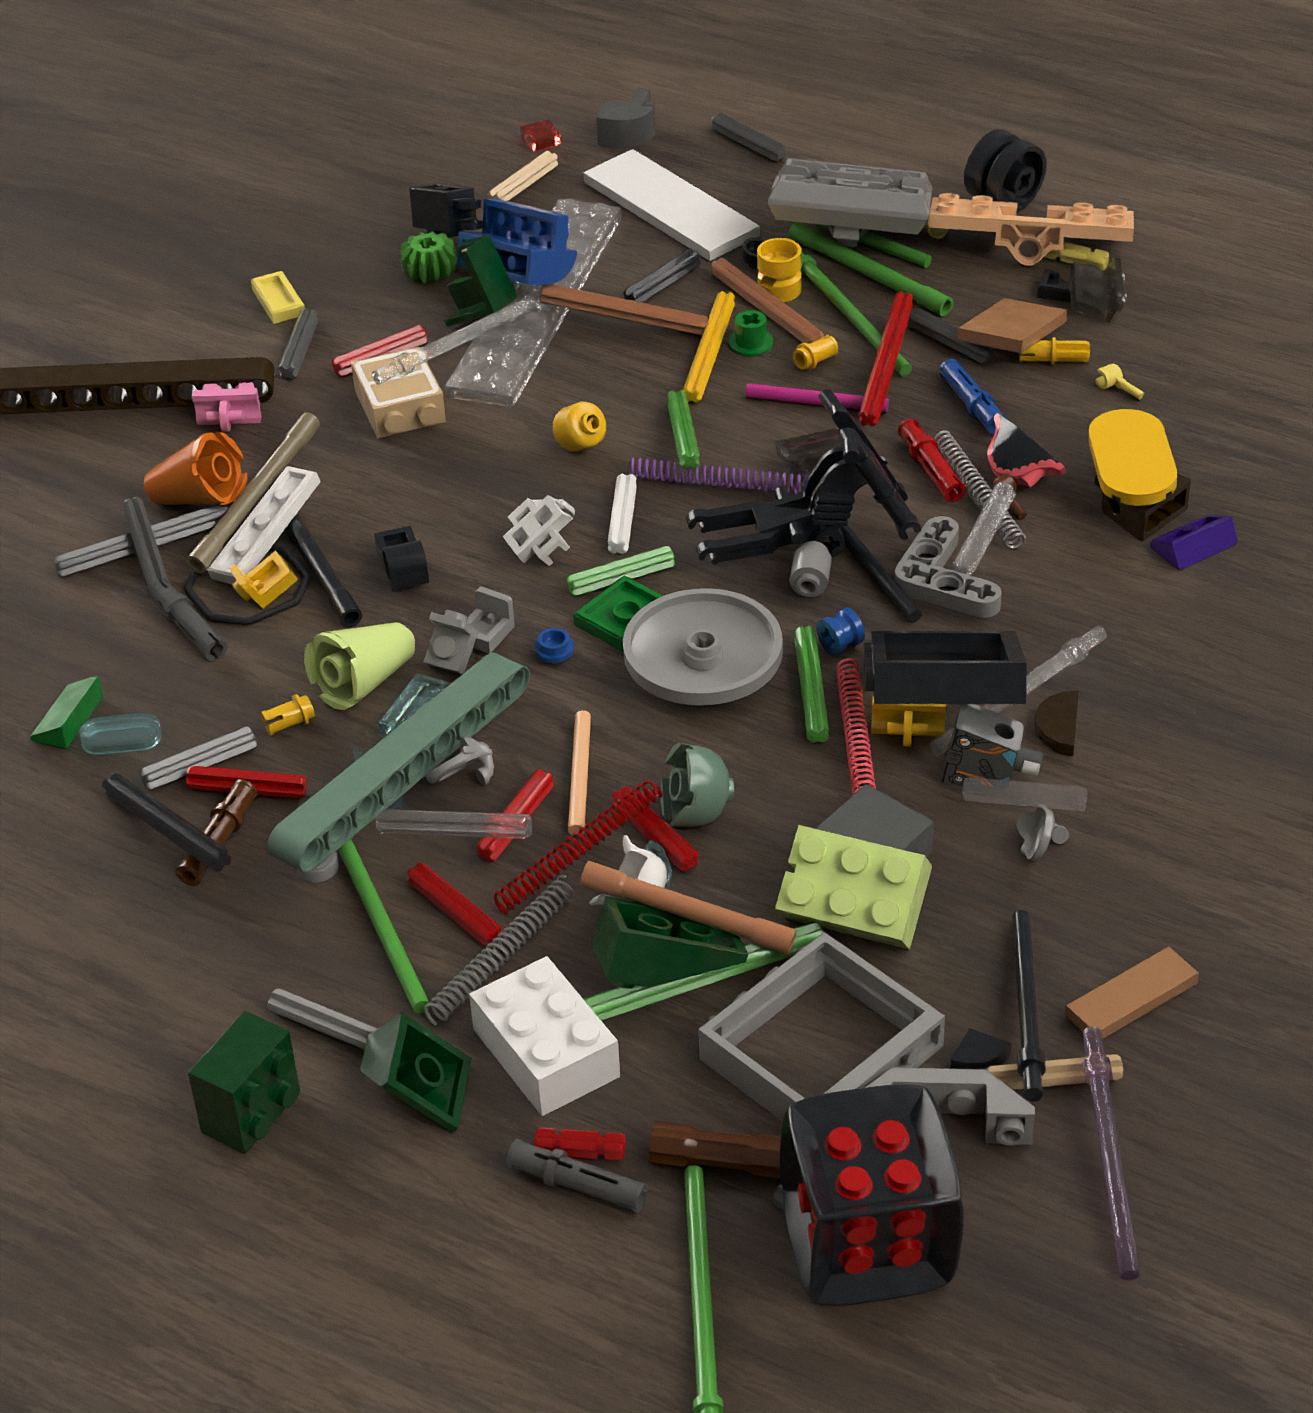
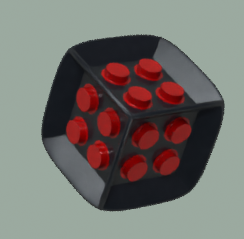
M893 1084L820 1094L789 1105L782 1121L779 1173L782 1189L786 1191L783 1192V1206L788 1234L799 1275L810 1300L821 1305L860 1304L922 1294L949 1284L956 1274L960 1259L964 1228V1208L961 1199L959 1172L941 1113L930 1091L920 1085Z

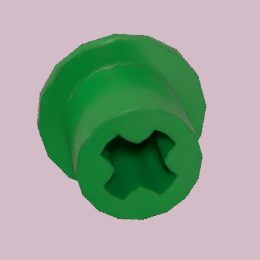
M747 310L735 317V332L729 337V347L733 352L742 356H759L770 351L773 347V337L766 331V316L763 313Z

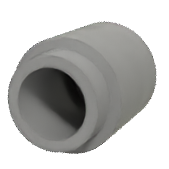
M808 541L795 551L789 583L797 594L805 597H816L827 589L832 559L825 545L817 541Z

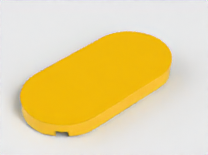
M1120 409L1103 413L1091 422L1088 442L1100 487L1105 495L1112 499L1113 494L1121 498V503L1127 505L1146 506L1159 503L1166 499L1167 493L1170 491L1174 492L1177 487V468L1163 424L1158 418L1140 410Z

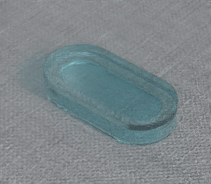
M134 713L90 719L81 726L79 735L85 751L91 754L102 755L150 749L160 742L162 730L160 721L155 715L150 713Z

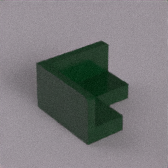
M490 234L465 241L457 246L470 276L455 280L447 285L458 308L457 312L444 320L447 327L494 314L518 297Z

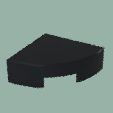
M1045 269L1038 286L1037 298L1071 302L1072 285L1069 281L1066 282L1061 279L1058 272Z
M969 1028L951 1058L950 1069H978L993 1064L994 1066L1001 1065L1011 1055L1012 1043Z

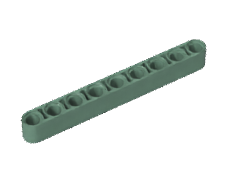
M495 652L487 654L282 820L269 836L267 842L268 853L303 872L314 870L460 747L461 737H473L516 701L527 688L530 679L529 669Z

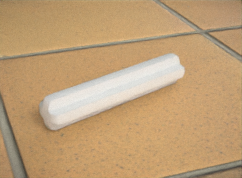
M622 473L616 479L607 541L609 544L608 550L612 554L617 552L624 554L628 551L637 488L636 477L633 474L625 475Z

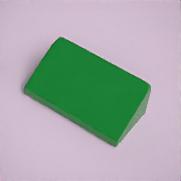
M94 676L68 684L31 734V741L67 749L104 697L100 678Z

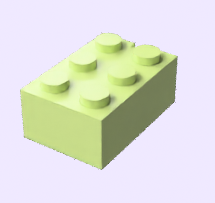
M798 825L788 861L795 871L794 873L785 871L775 909L788 920L804 924L816 922L824 929L910 950L932 865L926 856Z

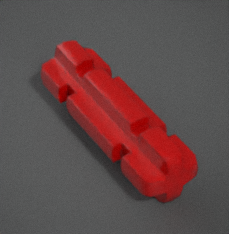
M540 1127L535 1133L534 1146L552 1152L555 1149L566 1151L569 1158L598 1159L599 1155H605L604 1160L621 1161L626 1154V1136L620 1132H606V1136H600V1131L562 1129V1133H556V1128Z

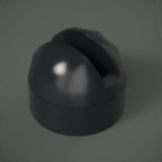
M759 238L747 239L742 248V260L752 268H757V249L764 242V240Z

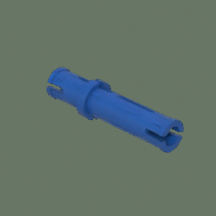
M956 359L944 361L939 368L942 371L939 372V375L966 404L967 411L972 418L980 420L989 433L995 434L994 416L998 413L1007 419L1005 414L996 407L995 399L989 392L983 391Z

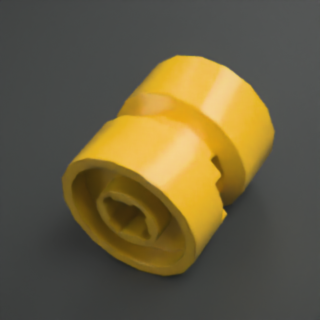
M774 238L762 242L757 249L758 284L782 302H788L797 298L801 294L800 245L787 238Z

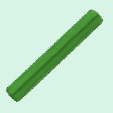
M671 390L667 394V406L679 462L684 469L690 466L695 469L700 464L698 458L700 454L687 396L683 390L678 392Z
M810 625L805 628L799 626L794 631L806 735L811 743L817 741L824 743L829 738V727L816 631Z

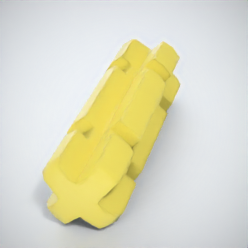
M1064 242L1063 250L1051 249L1044 256L1052 260H1056L1058 257L1061 262L1087 267L1089 264L1091 269L1100 271L1105 270L1109 262V253L1107 251L1095 249L1093 252L1091 247Z

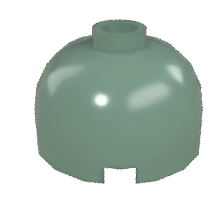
M677 743L671 748L665 764L672 765L670 778L662 777L660 790L662 791L660 804L664 820L672 818L670 826L683 828L701 827L711 823L722 813L726 803L731 802L734 795V781L732 778H729L725 763L714 751L695 744Z

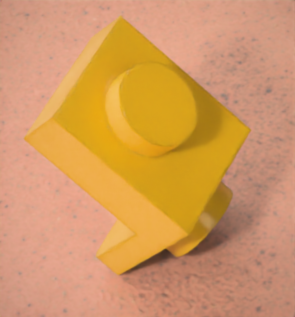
M276 551L248 574H245L236 564L229 568L236 578L232 585L246 602L252 598L262 609L298 580L285 560Z

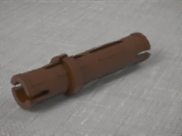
M236 780L223 802L217 803L210 813L211 820L202 832L224 846L229 836L241 828L244 822L243 815L257 798L258 794L256 793L258 791L255 786L246 780ZM188 853L181 864L177 866L176 875L185 884L196 886L201 882L209 867Z

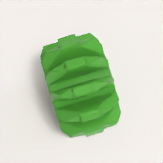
M431 231L429 234L420 232L419 236H409L408 241L401 244V267L404 274L410 276L413 281L421 279L423 283L429 280L438 282L439 278H449L450 273L456 270V247L453 240L447 238L446 234L436 235L434 231Z

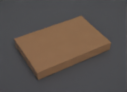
M1004 298L958 328L957 340L1022 353L1067 322V310Z

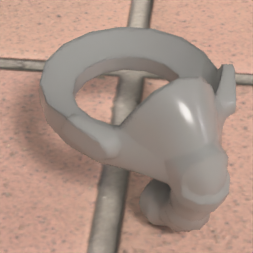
M461 737L460 754L428 773L426 780L430 784L439 783L465 769L472 763L479 761L482 767L475 771L476 777L482 785H486L489 783L495 768L492 749L484 742H478L471 737Z
M1039 804L1036 812L1021 814L1016 819V828L1024 839L1020 852L1031 862H1037L1043 857L1051 838L1057 844H1063L1069 838L1067 828L1054 823V814L1046 805Z

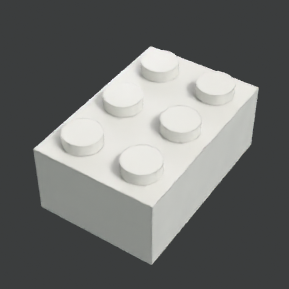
M548 956L469 993L473 1030L541 1116L620 1077L618 1040Z

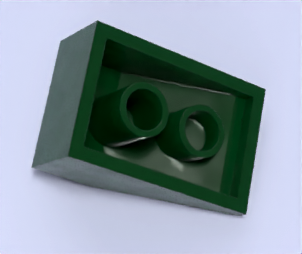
M607 896L604 899L592 942L606 980H609L615 986L626 989L634 988L635 985L650 988L745 963L748 958V952L739 936L638 902Z

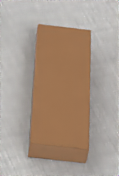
M1168 946L1066 1005L1065 1016L1094 1043H1097L1198 984L1199 972Z

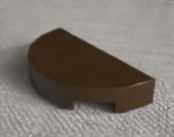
M1065 691L1049 696L1039 705L1035 715L1037 737L1041 740L1043 738L1047 743L1053 745V751L1060 754L1074 755L1079 691Z

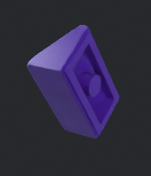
M1208 514L1153 539L1150 542V546L1177 569H1184L1236 545L1238 538L1232 517Z

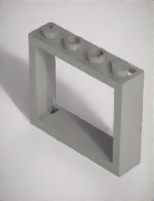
M824 932L806 947L802 946L792 958L780 967L771 969L765 978L749 991L740 993L733 1003L719 1014L708 1018V1022L698 1029L699 1059L779 1120L783 1121L784 1114L789 1105L805 1098L735 1046L823 977L830 979L901 1030L824 1094L865 1088L892 1067L918 1068L944 1046L945 1016Z

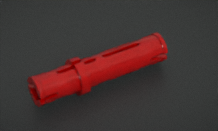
M912 418L901 422L897 432L907 444L909 455L915 462L923 466L947 502L959 501L965 495L966 487L939 453L937 442L932 436L926 435L916 419L912 420Z

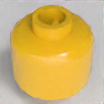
M581 401L564 407L555 415L553 420L555 440L567 451L579 452L594 447L603 440L606 433L604 414L591 402Z

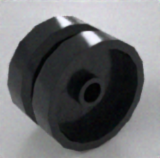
M995 129L980 139L968 157L964 170L966 191L973 197L989 196L993 198L992 201L1018 203V213L1033 201L1043 184L1047 165L1045 153L1038 146L1026 140H1021L1004 129Z

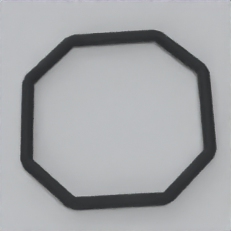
M273 544L269 551L281 552L303 576V579L293 599L248 618L213 614L192 589L199 573L193 570L184 585V591L208 620L251 625L298 605L309 585L311 574L286 546Z

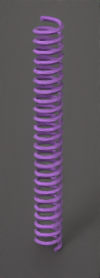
M632 457L630 460L629 474H633L635 477L639 476L640 479L646 476L648 480L652 477L655 481L659 478L663 482L668 479L670 483L673 480L676 483L682 480L684 484L689 481L691 485L696 482L698 485L704 483L705 486H708L711 483L713 487L718 484L720 488L725 484L727 488L733 486L736 489L740 486L741 490L747 487L749 491L754 487L756 491L762 489L763 492H766L769 489L771 493L779 487L778 472L775 473L773 487L771 486L772 472H768L766 486L764 487L765 472L762 470L757 487L756 469L753 471L751 486L749 482V469L746 470L745 481L742 484V468L739 469L738 480L735 485L736 469L734 467L732 468L728 484L727 466L724 468V476L721 483L720 466L717 467L715 482L713 481L714 466H710L709 477L706 482L707 466L705 464L703 465L702 476L699 481V466L695 468L693 480L691 466L688 467L686 479L684 478V468L682 467L679 478H677L678 463L675 461L673 474L670 478L671 462L667 461L666 472L663 478L662 460L659 462L657 477L655 473V459L652 460L650 476L648 474V458L645 460L643 475L641 474L642 459H638L636 474H634L635 458ZM784 472L781 486L786 487V473ZM790 474L787 488L792 495L801 492L800 474L797 475L795 489H793L794 475Z

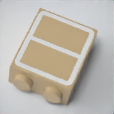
M419 347L351 362L355 393L377 438L446 422L443 392Z

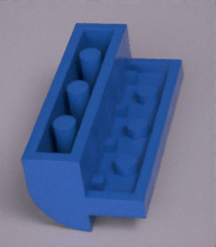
M484 198L482 232H459L458 246L465 241L490 234L510 280L527 285H550L559 282L571 271L577 257V250L566 247L569 236L568 215L497 198ZM458 251L457 265L466 267Z

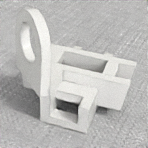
M549 495L543 500L527 498L508 516L514 527L503 538L523 564L536 553L542 561L550 566L554 563L548 556L558 546L565 551L570 548L559 534V531L574 518L575 509L563 499H555ZM528 510H531L526 516H524V517L520 520V518H521ZM551 536L552 538L541 547L540 544Z

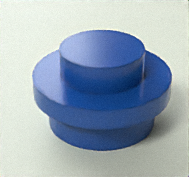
M549 628L542 631L534 646L536 656L540 660L552 664L567 660L574 652L573 640L565 630L560 628Z

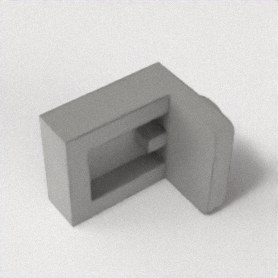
M480 586L475 591L476 609L468 616L467 623L478 630L473 648L489 654L515 627L512 598L508 595Z

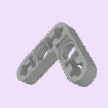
M945 516L929 519L896 566L895 581L910 598L981 618L996 615L1000 611L1002 597L1001 588L996 583L943 568L958 545V523L954 519ZM921 554H932V555H935L936 557H934V558H921V557H919L918 555H921ZM950 586L956 588V590L942 591L939 588Z

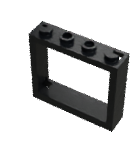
M871 631V643H863L865 690L873 691L874 704H1026L1027 662L1016 631Z

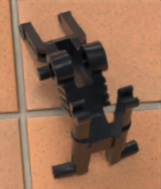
M830 389L823 390L819 394V400L839 428L842 446L826 452L813 470H807V476L804 480L805 484L802 487L803 491L790 495L787 487L780 486L774 491L776 500L766 504L754 501L708 510L697 508L690 511L686 516L688 528L693 529L698 523L701 533L755 525L757 533L702 541L696 548L699 560H704L709 554L713 565L723 561L771 554L778 547L790 544L799 545L808 541L822 543L827 547L831 558L837 556L845 547V538L840 527L848 525V519H850L851 515L850 511L853 509L852 504L855 502L854 494L866 484L874 492L875 495L873 497L876 502L882 504L895 523V528L902 540L908 539L906 532L908 528H913L914 532L919 533L921 532V526L916 515L912 514L904 502L908 499L904 486L896 481L886 466L888 464L886 459L878 454L860 425L854 422L844 405L840 403ZM825 536H829L827 542H823Z

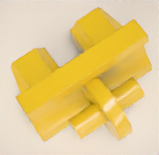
M872 696L871 734L903 735V747H911L912 736L945 737L946 704H874V696Z

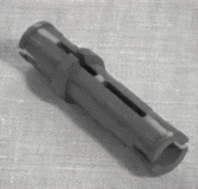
M160 578L163 586L157 579L149 585L147 593L164 611L162 615L169 623L176 624L209 661H214V656L217 660L222 658L227 651V643L192 608L190 599L186 595L179 594L167 579Z
M515 1139L507 1155V1168L541 1178L544 1185L553 1188L561 1185L627 1208L635 1213L641 1211L647 1197V1183L638 1182L605 1169L568 1157L566 1151L555 1149L552 1152L523 1142V1140Z

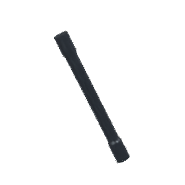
M297 512L286 527L287 532L327 595L329 604L341 624L345 627L357 625L362 619L361 610L349 591L340 582Z

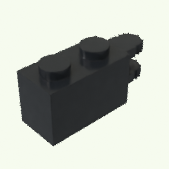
M433 183L409 188L413 227L426 229L427 234L431 231H434L435 234L445 233L447 237H458L459 232L483 228V221L477 219L476 209L481 207V199L475 198L474 187Z

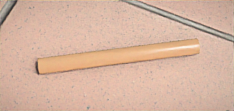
M583 710L575 714L568 819V833L570 835H573L574 832L579 833V828L581 827L585 828L591 715Z

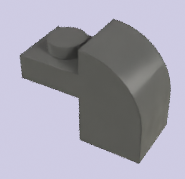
M638 88L630 104L604 103L597 116L599 146L629 148L642 145L654 137L655 104L650 102L649 89Z

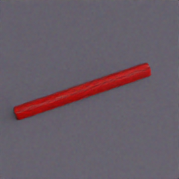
M900 291L894 296L859 411V422L863 426L868 424L873 427L878 424L913 306V296L909 292L904 294Z

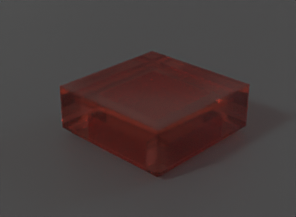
M550 119L520 126V135L531 151L561 144L560 134Z

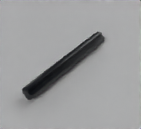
M112 773L109 779L103 780L102 787L106 789L105 793L107 796L213 871H221L224 865L230 864L231 856L227 854V848L122 775Z

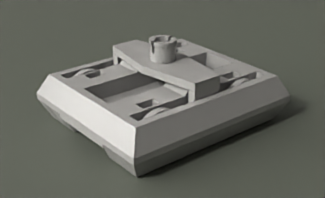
M788 158L775 178L768 198V205L775 220L828 225L832 237L837 238L836 242L846 247L857 246V240L866 234L869 229L919 234L928 221L932 186L926 172Z

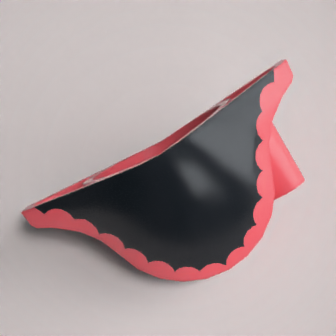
M998 413L994 416L995 435L988 447L987 455L996 477L1002 474H1009L1015 480L1016 486L1025 485L1030 489L1042 477L1062 476L1066 473L1063 464L1015 424Z

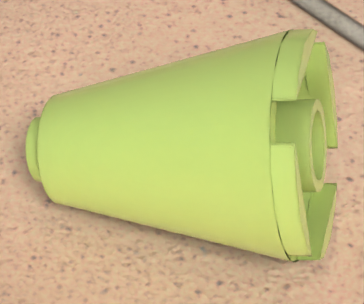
M398 622L322 632L314 636L313 641L306 645L304 664L311 685L318 683L324 692L319 695L323 702L334 709L345 710L359 703L414 655L415 638L408 628Z

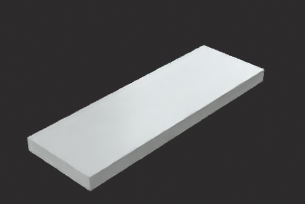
M634 149L583 172L584 183L683 245L698 252L709 261L743 245L747 239L760 236V226Z

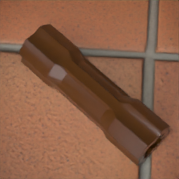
M654 1121L649 1143V1162L683 1167L693 1164L746 1170L756 1176L780 1178L781 1136L761 1133L751 1136L698 1130L692 1125Z

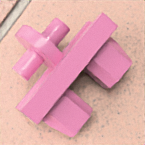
M252 382L239 383L235 389H222L217 384H204L201 390H193L192 400L195 406L197 425L220 424L222 432H230L231 424L261 423L262 416L257 388H254Z

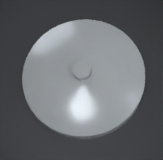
M689 589L662 596L641 608L626 627L623 637V653L625 666L629 674L639 686L649 693L679 704L716 705L748 696L770 681L777 672L782 660L783 639L780 625L774 615L754 599L721 589Z

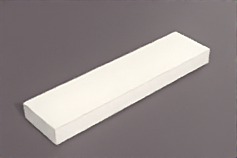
M290 466L284 469L207 569L211 579L233 584L236 578L229 569L232 565L236 564L245 574H248L259 564L321 482L317 472Z

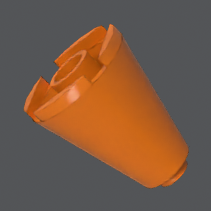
M204 433L146 473L144 478L145 493L157 505H228L234 502L246 488L247 472L242 473L240 461L244 460L242 452L235 441L225 433Z

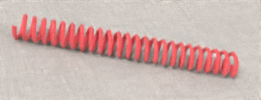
M847 658L841 660L836 665V677L852 794L854 795L863 787L859 786L860 784L869 783V786L876 789L861 689L859 663L855 659ZM846 661H851L854 663L844 664L840 667V665ZM845 667H854L853 669L843 670ZM856 683L855 685L845 686V684ZM854 688L857 689V690H852V691H846L847 689H854ZM858 699V701L847 702L848 700ZM850 705H859L858 707H848ZM859 710V712L849 713V711ZM851 716H860L859 718H850ZM861 721L860 723L851 724V722ZM859 726L862 727V728H860V729H854V730L851 729V728H853V727H859ZM862 732V734L852 735L853 733ZM854 738H864L862 740H853ZM860 743H863V744H864V745H861V746H853V745H855V744H860ZM857 749H865L864 751L855 752ZM862 754L866 755V756H864V757H858V758L855 757V756H857V755H862ZM866 760L863 763H856L857 761ZM859 766H867L866 768L862 769L857 768ZM864 771H867V772H868L867 774H862V775L857 774V773H859V772H864ZM864 777H868V778H869V779H867V780H858L859 778H864Z

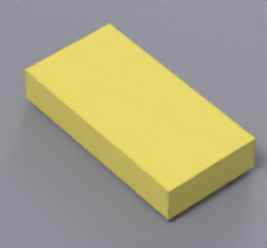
M283 271L251 280L252 290L273 324L297 318L300 311L305 308Z

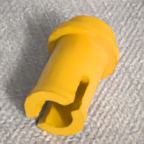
M829 335L810 344L801 343L793 352V360L798 368L812 370L816 367L817 363L838 354V343L834 337H829Z
M298 694L292 696L293 700L260 712L263 723L277 717L280 718V720L265 726L270 736L301 722L304 725L309 724V719L314 718L315 713L307 695L299 697Z

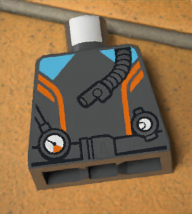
M960 704L946 753L940 783L1004 792L1008 790L1013 771L1038 776L1043 752L1020 747L1024 730L1021 722L976 704Z

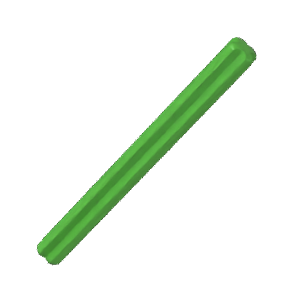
M810 922L793 928L797 932L789 955L748 943L744 945L748 952V958L745 963L650 988L638 985L631 989L617 987L584 998V1001L599 1019L603 1021L792 957L802 946L806 947L823 934L824 931L821 925L816 922Z

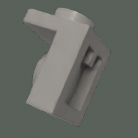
M446 610L444 615L431 612L429 620L436 626L423 662L431 667L460 675L464 674L478 630L468 624V617L451 610Z

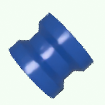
M847 607L837 611L834 618L825 617L816 624V632L821 645L833 656L844 652L846 646L854 647L863 643L865 639V631L860 618L852 609Z

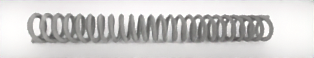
M943 430L937 433L934 437L935 441L940 434L946 433L937 441L939 453L950 465L958 479L965 485L967 494L991 525L992 529H994L1005 547L1014 549L1021 546L1025 541V534L1019 529V526L1010 516L1009 512L1006 511V508L1003 507V504L1000 503V500L991 490L990 486L987 485V482L984 481V478L981 477V474L969 460L968 456H966L949 431ZM946 437H947V439H946L944 442H942L941 445H940V447H939L940 441H941L943 438H946ZM950 441L947 446L943 447L944 444ZM953 446L949 451H946L947 448ZM953 450H956L955 453H953L952 455H949L950 452H952ZM959 454L958 457H956L955 459L951 460L955 455ZM962 458L960 462L954 464L958 459ZM965 462V464L962 467L958 468L960 464ZM968 466L965 471L961 472L962 469ZM968 471H971L970 474H968L967 476H964L965 473H967ZM974 475L972 479L967 480L970 476ZM978 479L974 484L970 485L972 481ZM981 483L980 486L973 489L977 484ZM983 488L981 492L976 493L979 489ZM987 492L983 497H980L981 494ZM990 496L988 500L982 502L986 497ZM993 501L990 505L986 506L988 502ZM1018 536V538H1016L1013 541H1007L1008 539ZM1022 536V541L1015 546L1009 545L1017 542Z
M567 875L558 876L550 886H547L546 890L542 891L541 895L537 896L530 906H527L518 917H515L514 922L509 923L508 927L504 928L503 932L499 933L492 940V943H489L486 948L482 949L481 953L477 954L475 959L471 960L470 964L466 965L464 970L459 972V975L454 976L453 981H450L447 986L443 987L442 992H438L436 997L432 998L430 1003L425 1005V1014L433 1025H437V1022L430 1016L429 1007H431L437 1018L442 1021H448V1015H453L454 1010H459V1004H465V999H470L469 993L475 991L476 988H481L482 982H487V977H492L493 971L497 972L499 970L498 966H503L504 961H509V955H515V950H520V945H525L526 940L531 939V934H536V929H541L542 924L547 923V918L551 919L553 917L552 913L556 914L558 908H563V903H568V898L574 897V892L570 885L561 881ZM560 884L570 891V895L561 888ZM555 889L558 890V891H560L561 894L564 895L565 900H563V899L556 893ZM549 894L553 895L559 901L560 905L556 904L551 899ZM544 899L549 901L555 909L552 910L545 903ZM539 905L543 906L549 912V915L545 914ZM534 910L539 912L544 918V920L538 918ZM528 915H530L531 917H533V918L538 922L539 925H538V926L535 925V924L530 920V918H529ZM523 920L530 924L533 931L525 926ZM518 926H520L521 928H523V929L526 931V933L528 934V936H525V935L519 930ZM512 931L517 933L521 937L522 941L518 940L514 936ZM507 936L516 943L517 947L509 942ZM501 942L507 944L511 949V952H509ZM496 947H498L499 949H501V950L504 952V954L506 955V957H503V956L498 952V950L496 949ZM491 953H493L494 955H496L501 962H500V963L497 962V961L492 957ZM485 958L490 960L494 964L495 968L491 967L487 963ZM479 963L484 965L490 973L485 972ZM474 969L478 970L483 975L484 979L479 977ZM468 974L473 976L477 980L478 984L473 982ZM463 980H465L466 982H468V983L471 985V987L473 988V990H471L470 988H468L467 985L464 983ZM457 985L462 987L466 991L467 995L462 993ZM452 991L460 996L461 1001L454 996ZM447 997H449L455 1003L456 1006L452 1005L448 1001ZM441 1002L449 1008L450 1012L442 1006ZM435 1007H436L437 1009H439V1010L443 1013V1015H444L445 1017H442V1016L436 1011Z

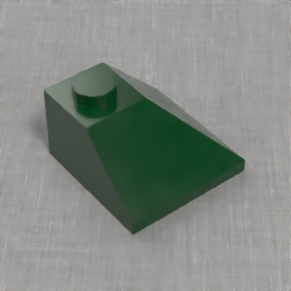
M401 1012L368 1035L360 1071L382 1088L450 1132L458 1129L472 1058Z

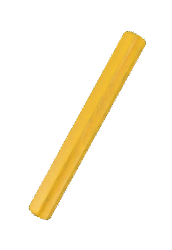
M721 291L716 296L683 387L688 402L693 401L697 403L702 399L735 306V296L732 292L726 294Z

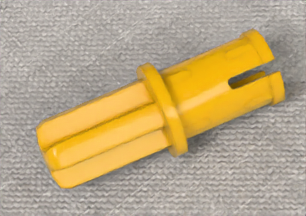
M1052 337V340H1039L1024 352L1019 353V362H1051V365H1055V362H1087L1090 358V344L1088 341H1056V337Z

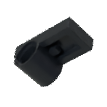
M411 526L374 533L375 545L392 591L429 583L424 548L421 540H416Z

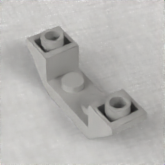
M892 1067L866 1086L873 1087L893 1084L924 1086L934 1097L940 1113H954L958 1115L984 1114L985 1143L1033 1145L1035 1107L987 1070Z

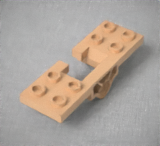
M943 193L939 197L932 198L928 227L996 232L995 245L1006 246L1020 264L1026 266L1038 263L1051 249L1063 250L1064 237L1133 242V211H1127V207L1121 205H1109L1107 209L1093 208L1094 206L1089 203H1074L1073 207L1048 205L1047 218L1016 216L1018 203L992 201L993 198L989 196H974L972 200L959 199V195ZM1034 241L1039 249L1036 255L1032 257L1023 256L1019 251V246L1022 242Z

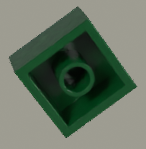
M244 1011L188 1071L201 1133L244 1154L248 1152L257 1140H261L267 1135L272 1123L285 1108H289L295 1103L300 1092L290 1031L247 1011Z

